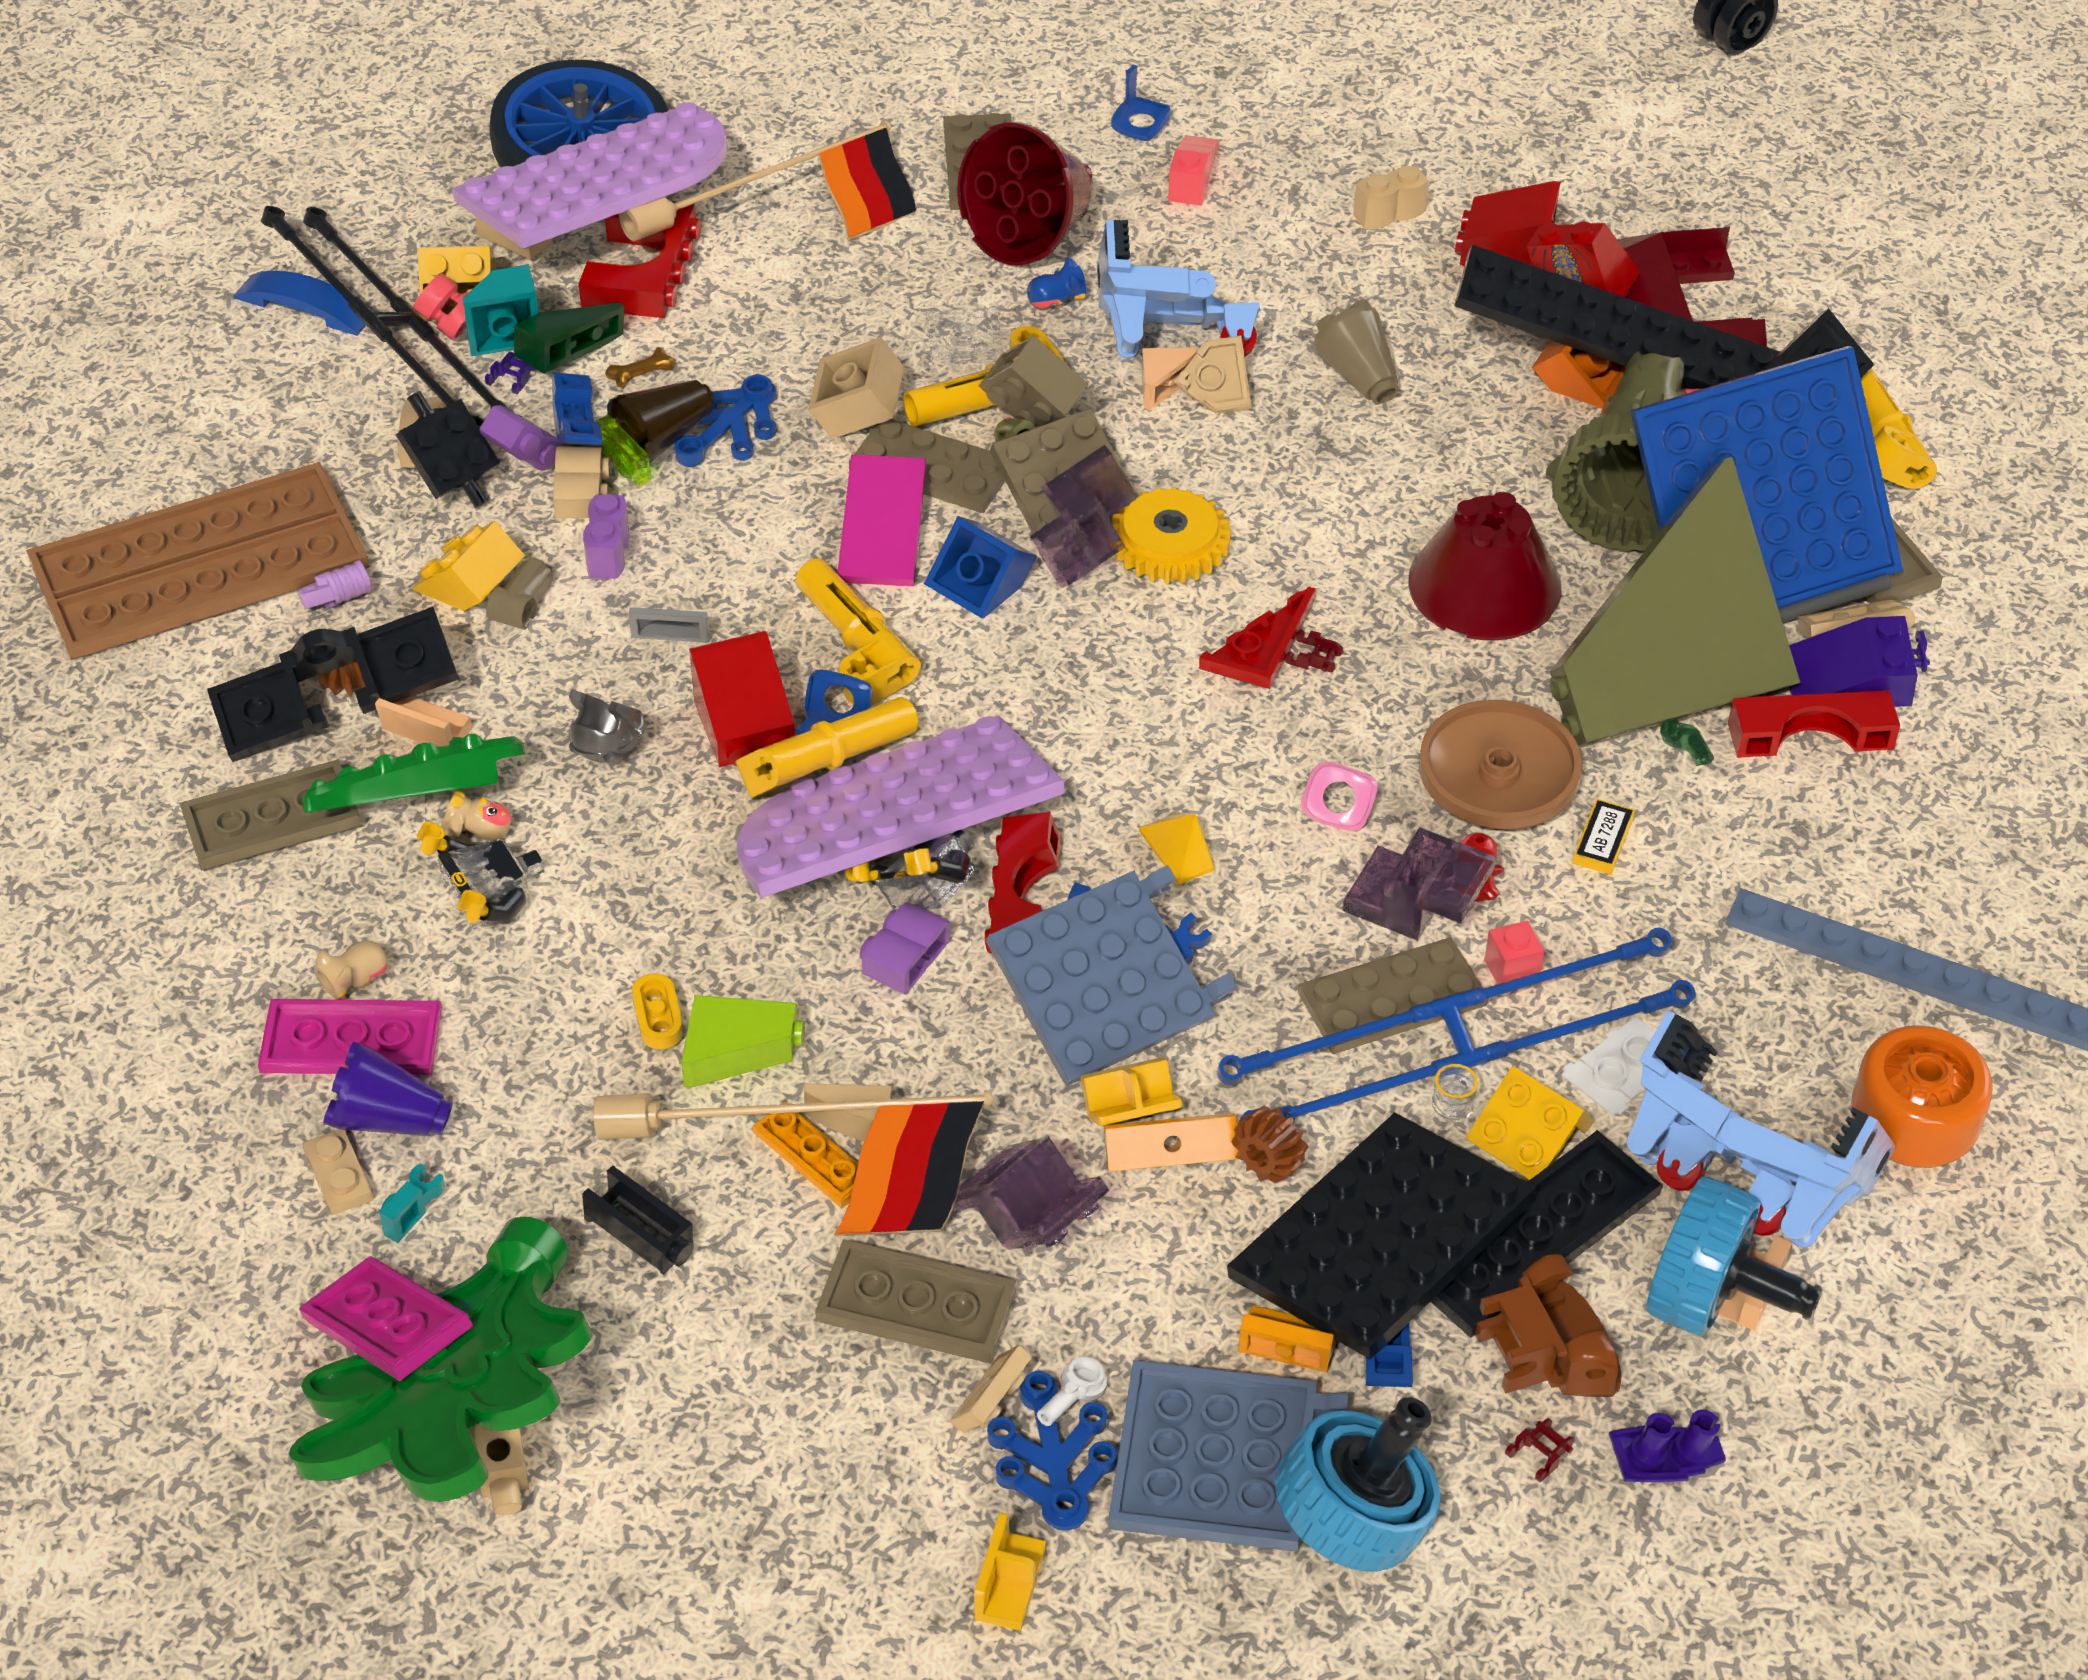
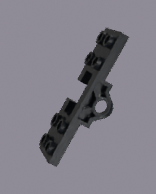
M430 607L359 634L355 627L344 631L330 629L311 630L301 636L291 650L279 654L280 663L208 688L207 691L228 756L232 762L329 727L321 704L307 708L299 682L357 661L366 687L354 692L363 714L377 710L375 703L379 698L396 703L460 678L434 607Z

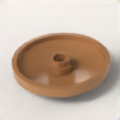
M1480 700L1452 708L1431 724L1421 744L1419 771L1422 782L1430 796L1452 815L1483 827L1518 829L1550 820L1571 803L1580 783L1582 756L1579 746L1569 730L1550 714L1533 706L1515 701Z

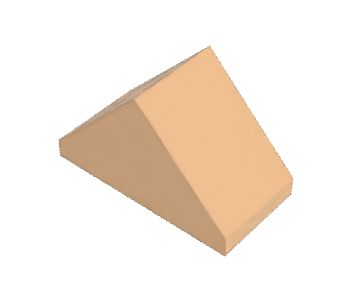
M1142 348L1144 408L1150 411L1180 389L1174 385V380L1198 351L1196 348Z

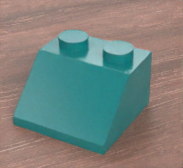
M529 264L492 270L462 299L471 357L514 350V325L539 314L536 290Z

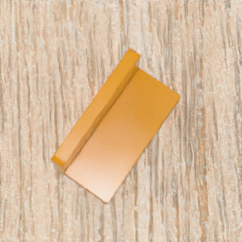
M1252 1306L1249 1314L1244 1313L1238 1352L1327 1373L1336 1340L1334 1339V1334L1321 1332L1292 1314Z

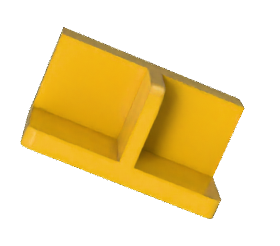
M1164 1057L1080 1076L1088 1117L1098 1126L1182 1107L1181 1098L1173 1093L1168 1062Z
M999 1512L975 1588L974 1619L1021 1631L1046 1551V1541L1009 1533V1514Z

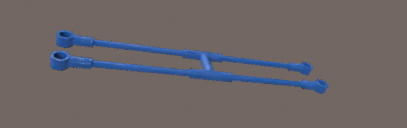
M1658 927L1650 930L1646 937L1618 945L1615 950L1482 989L1477 987L1466 990L1465 992L1409 1008V1011L1274 1052L1266 1050L1242 1058L1235 1055H1227L1220 1061L1216 1072L1218 1079L1222 1083L1234 1085L1239 1082L1242 1075L1272 1067L1274 1062L1411 1021L1418 1023L1443 1016L1458 1054L1432 1061L1431 1065L1301 1105L1280 1107L1284 1117H1293V1121H1295V1117L1426 1077L1436 1076L1438 1070L1446 1065L1461 1064L1470 1068L1506 1057L1509 1052L1640 1012L1647 1014L1671 1006L1685 1008L1694 999L1695 989L1688 981L1678 980L1672 984L1669 990L1642 997L1637 1003L1508 1042L1500 1040L1474 1048L1459 1010L1485 1002V999L1618 959L1625 961L1646 954L1660 957L1671 946L1672 938L1667 930ZM1652 938L1660 939L1663 947L1656 946L1652 942ZM1675 990L1682 991L1687 999L1678 998ZM1224 1066H1234L1238 1074L1230 1075L1226 1073ZM1455 1066L1446 1068L1440 1073L1439 1077L1464 1070V1068ZM1248 1110V1111H1246V1112L1242 1115L1241 1119H1242L1244 1116H1246L1247 1114L1252 1113L1254 1110Z

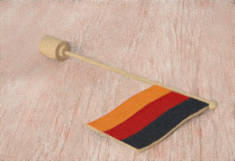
M883 120L877 127L674 204L670 199L662 197L619 213V219L625 235L631 241H637L671 228L674 225V218H676V210L817 156L819 157L826 186L843 218L847 241L914 214L916 207L912 190L892 150L888 135L891 130V124Z
M984 1090V1095L661 1110L659 1102H653L650 1093L596 1096L594 1128L599 1140L652 1137L654 1128H660L661 1119L878 1109L861 1148L849 1205L834 1235L852 1236L940 1232L946 1225L957 1200L969 1141L983 1107L987 1108L992 1105L993 1095L991 1092Z

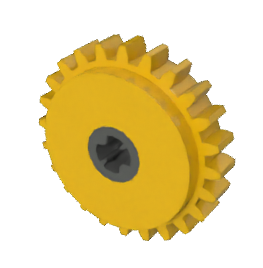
M1171 487V489L1156 488V490L1148 493L1143 491L1141 496L1137 498L1131 496L1129 498V506L1121 504L1119 506V514H1113V521L1110 524L1111 551H1116L1115 559L1117 561L1124 560V569L1128 570L1134 567L1136 569L1135 576L1148 575L1151 582H1154L1157 578L1164 579L1165 584H1169L1171 580L1176 579L1180 583H1185V578L1188 577L1198 580L1200 572L1203 571L1206 574H1211L1212 565L1220 567L1222 557H1227L1228 546H1230V522L1224 519L1225 512L1223 510H1216V502H1207L1203 494L1196 495L1188 489L1179 490Z

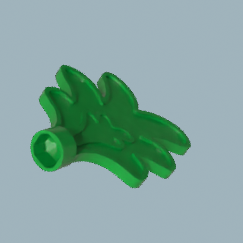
M522 1216L510 1219L487 1252V1263L462 1283L435 1294L467 1313L473 1327L401 1381L393 1378L359 1355L332 1362L309 1373L303 1379L301 1388L312 1409L318 1415L327 1419H333V1421L305 1433L291 1446L288 1454L301 1477L314 1481L345 1479L367 1472L392 1460L407 1489L415 1496L424 1500L435 1502L454 1500L480 1488L487 1481L488 1471L476 1448L475 1426L479 1424L485 1429L507 1431L528 1426L551 1414L558 1407L560 1397L551 1379L537 1368L556 1366L570 1360L585 1348L593 1335L582 1312L556 1308L541 1302L542 1294L551 1288L568 1259V1248L562 1236L552 1226L536 1218Z

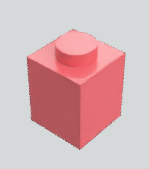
M1528 920L1489 930L1484 961L1497 985L1541 972L1544 949Z

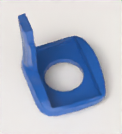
M1132 65L1125 70V100L1113 114L1110 124L1118 133L1141 141H1148L1163 128L1171 116V109L1169 105L1136 97L1138 66ZM1144 113L1152 116L1155 122L1148 127H1136L1129 122V118L1135 114Z
M823 669L813 671L809 677L804 706L808 717L795 729V734L800 735L810 731L811 727L820 721L832 723L871 708V685L861 679L835 671ZM842 685L852 693L854 704L850 711L840 713L828 706L825 693L830 686Z

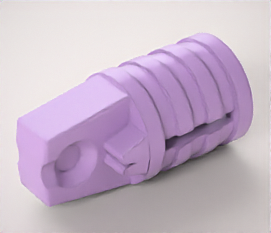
M360 560L353 562L351 565H345L343 568L334 569L332 572L328 571L314 577L315 583L297 590L301 604L307 609L324 604L325 608H330L341 604L343 601H349L351 598L360 597L362 594L372 593L370 580Z

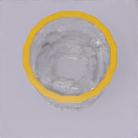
M1461 1064L1446 1065L1438 1070L1434 1080L1432 1109L1439 1118L1448 1122H1461L1472 1115L1478 1089V1078L1475 1072Z

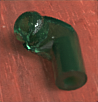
M1674 719L1667 720L1662 724L1660 734L1668 746L1689 752L1696 766L1709 764L1713 761L1714 756L1696 727L1679 723Z

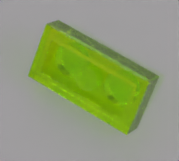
M610 415L596 420L600 424L602 443L600 445L602 446V456H610L622 477H630L638 486L651 481L649 455Z

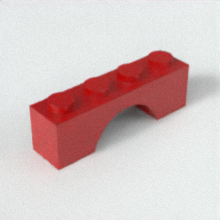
M1890 690L1733 698L1728 726L1737 758L1776 756L1780 744L1787 737L1802 731L1830 733L1845 741L1855 752L1894 750L1900 722Z
M1051 812L1003 817L1001 835L996 836L998 865L992 868L995 892L994 897H990L988 901L991 926L990 929L985 930V946L989 954H992L986 943L988 935L1043 911L1041 905L1027 902L1024 899L1028 890L1037 880L1057 870L1059 866L1061 836Z

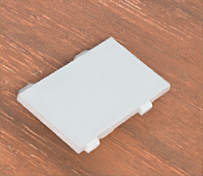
M1635 1016L1618 1030L1613 1028L1605 1034L1607 1039L1590 1052H1587L1575 1064L1570 1062L1563 1067L1562 1070L1564 1072L1561 1076L1611 1116L1616 1113L1621 1115L1629 1108L1627 1104L1646 1090L1641 1085L1643 1064L1639 1060L1655 1031Z

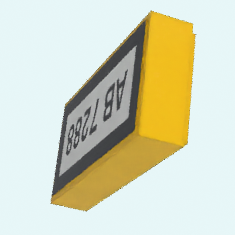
M1596 799L1574 853L1572 864L1612 875L1633 822L1635 810Z

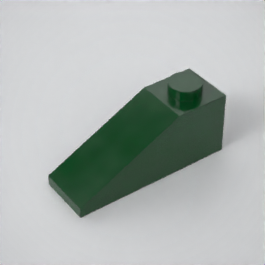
M612 303L541 312L514 325V356L543 374L554 370L623 335L624 305Z

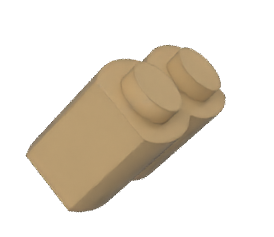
M1403 166L1391 171L1388 175H1372L1362 179L1356 184L1353 215L1364 229H1378L1390 225L1395 220L1416 218L1426 211L1429 180L1417 166Z
M602 446L556 447L553 484L555 518H589L588 507L592 498L596 494H609L608 484L602 483L603 480H610V459L603 458Z

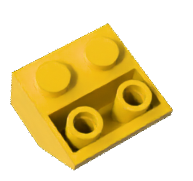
M490 246L418 248L420 294L440 273H444L458 285V293H469L492 270H495L494 249ZM452 302L444 313L449 315L456 304Z
M496 521L482 528L476 524L466 531L462 537L456 535L443 545L441 550L444 555L439 560L437 558L432 559L419 571L422 578L412 589L465 611L481 603L525 555Z

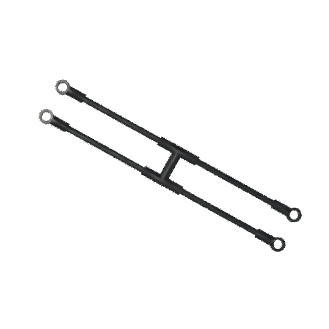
M266 206L264 208L261 222L267 227L274 228L286 241H290L348 302L349 308L382 342H386L446 406L455 401L392 336L393 333L387 326H410L423 341L429 342L491 408L500 405L509 409L502 401L496 400L435 337L434 331L401 297L396 296L338 236L337 230L326 220L327 213L324 210L312 206L307 207L303 223L310 228L316 229L327 241H332L386 297L395 312H373L359 297L354 296L299 239L296 231L284 219L285 212L275 206ZM471 415L480 429L484 420L478 416Z

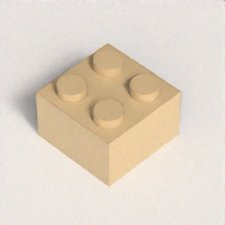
M882 337L823 357L819 361L808 410L830 437H840L849 433L853 434L860 429L885 423L889 419L894 418L904 365Z

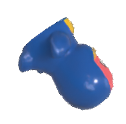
M1065 258L1064 266L1060 271L1056 270L1054 274H1044L1033 278L1027 287L1029 302L1034 307L1044 309L1053 306L1060 308L1068 298L1084 299L1086 297V283L1081 267L1073 259Z

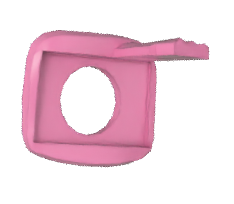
M1333 762L1319 763L1310 773L1301 800L1302 810L1310 818L1332 827L1345 830L1362 829L1374 803L1378 787L1377 782L1372 776ZM1341 781L1353 788L1355 803L1347 812L1334 813L1325 806L1323 794L1326 787L1331 783Z

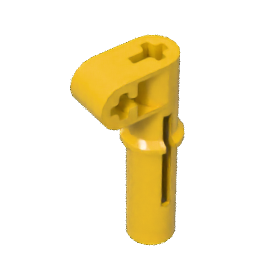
M1021 326L1011 332L1009 349L1034 335L1064 362L1058 350L1041 329L1033 326ZM987 364L985 370L906 391L903 395V405L910 424L918 427L994 406L995 404L988 399L987 393L979 387L994 364Z
M1871 368L1860 379L1882 477L1908 489L1922 488L1934 479L1937 473V466L1912 429L1911 417L1907 413L1903 415Z
M812 559L799 569L795 578L797 587L842 634L845 646L855 651L841 661L839 673L869 683L872 688L871 705L904 688L917 677L921 669V662L916 655L885 624L883 614L875 608H870L825 560ZM842 686L846 700L854 704L852 693Z
M897 697L832 723L820 721L814 724L808 732L758 749L735 762L751 799L821 768L833 770L840 767L847 758L914 734L918 728L917 712L908 699Z

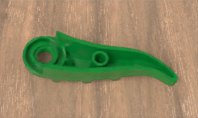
M468 734L464 738L453 737L449 745L438 747L433 743H421L416 745L412 753L398 757L384 754L378 756L372 765L359 770L352 766L342 768L336 779L332 781L315 780L309 791L302 798L303 809L305 813L497 784V760L524 755V743L515 736L482 740L477 734Z

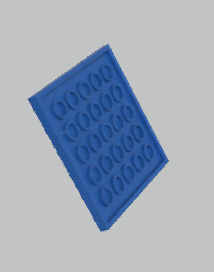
M1846 346L1630 410L1659 532L1708 469L1726 458L1733 457L1778 608L1884 574L1890 575L1903 571L1854 347Z

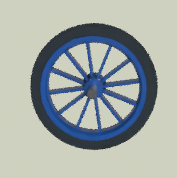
M593 60L549 62L518 74L499 91L491 109L489 124L491 146L500 167H513L526 162L529 157L536 155L544 156L555 152L560 146L575 145L586 141L591 135L605 134L617 130L619 125L645 120L648 115L653 113L667 112L668 107L660 93L649 82L625 68ZM572 98L573 107L568 109L559 100ZM588 98L594 99L588 107ZM606 102L614 104V106L601 111ZM544 105L548 110L538 108V106ZM632 115L635 117L633 119H625ZM520 120H522V121H525V122H528V123H531V124H518V123L520 122ZM536 141V142H534V143H532V144H530V145H526V144L524 143V142Z

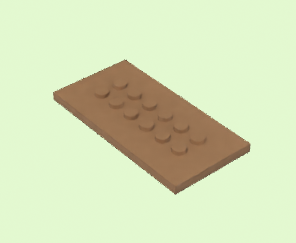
M320 462L26 550L29 562L70 660L298 590L315 583V576L328 571L332 572L337 568H343V566L351 565L358 560L361 561L365 569L370 567L368 556Z

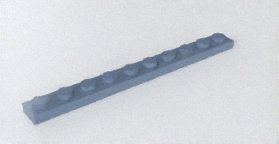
M1740 888L1728 914L1726 925L2088 1051V1008L1742 888Z

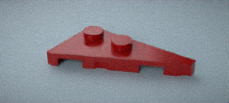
M1308 586L1307 589L1296 592L1287 598V606L1276 613L1269 610L1247 624L1244 630L1235 632L1227 637L1226 645L1213 654H1210L1208 651L1202 653L1199 658V669L1270 689L1285 660L1287 652H1289L1315 600L1316 588Z

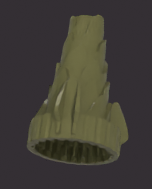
M1639 351L1636 352L1627 362L1623 377L1613 396L1608 395L1600 417H1594V419L1590 420L1589 424L1578 428L1576 434L1572 435L1566 442L1562 454L1555 458L1546 469V478L1553 483L1552 498L1558 503L1559 513H1561L1567 523H1570L1572 529L1577 534L1583 535L1586 540L1593 544H1600L1603 548L1610 550L1618 549L1623 552L1636 550L1639 552L1645 551L1659 533L1630 410L1685 394L1683 390H1680L1684 376V364L1680 357L1671 358L1655 353L1641 355Z

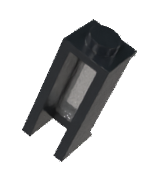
M612 1165L607 1170V1193L600 1197L589 1188L582 1193L584 1220L596 1223L658 1269L662 1275L673 1265L677 1267L683 1265L691 1256L694 1249L693 1224Z

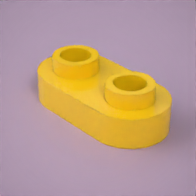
M657 973L646 974L637 979L632 987V998L642 1041L648 1047L659 1050L675 1046L683 1036V1024L673 982L667 976ZM652 997H659V998H661V999H655V1000H652V1001H648V999H650V998H652ZM660 1029H666V1030H667V1031H664V1032H656L657 1030H660Z

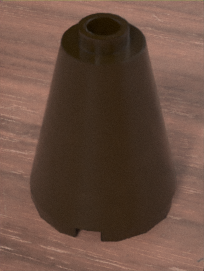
M691 380L617 395L609 400L607 415L609 421L616 420L619 430L613 432L621 449L633 461L641 459V466H645L655 460L712 412L714 396L706 384H701L698 380Z

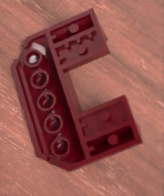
M1730 227L1667 231L1617 239L1640 273L1625 298L1693 321L1680 284L1733 280L1735 271L1726 250ZM1751 317L1697 321V323L1767 347L1765 319L1753 320Z

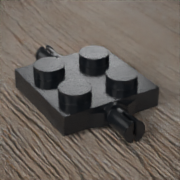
M421 391L409 396L407 400L419 418L413 424L400 430L396 437L434 498L438 499L451 491H461L464 489L474 508L486 503L488 498L484 495L477 481L484 473L496 468L500 461L486 438L481 435L478 425L463 401L459 399L444 408L431 409Z

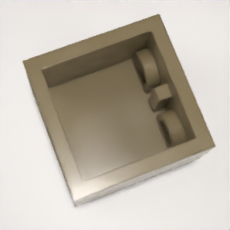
M1033 335L1002 353L979 387L987 393V397L992 403L1004 408L1014 418L1030 420L1036 427H1040L1066 417L1088 383Z

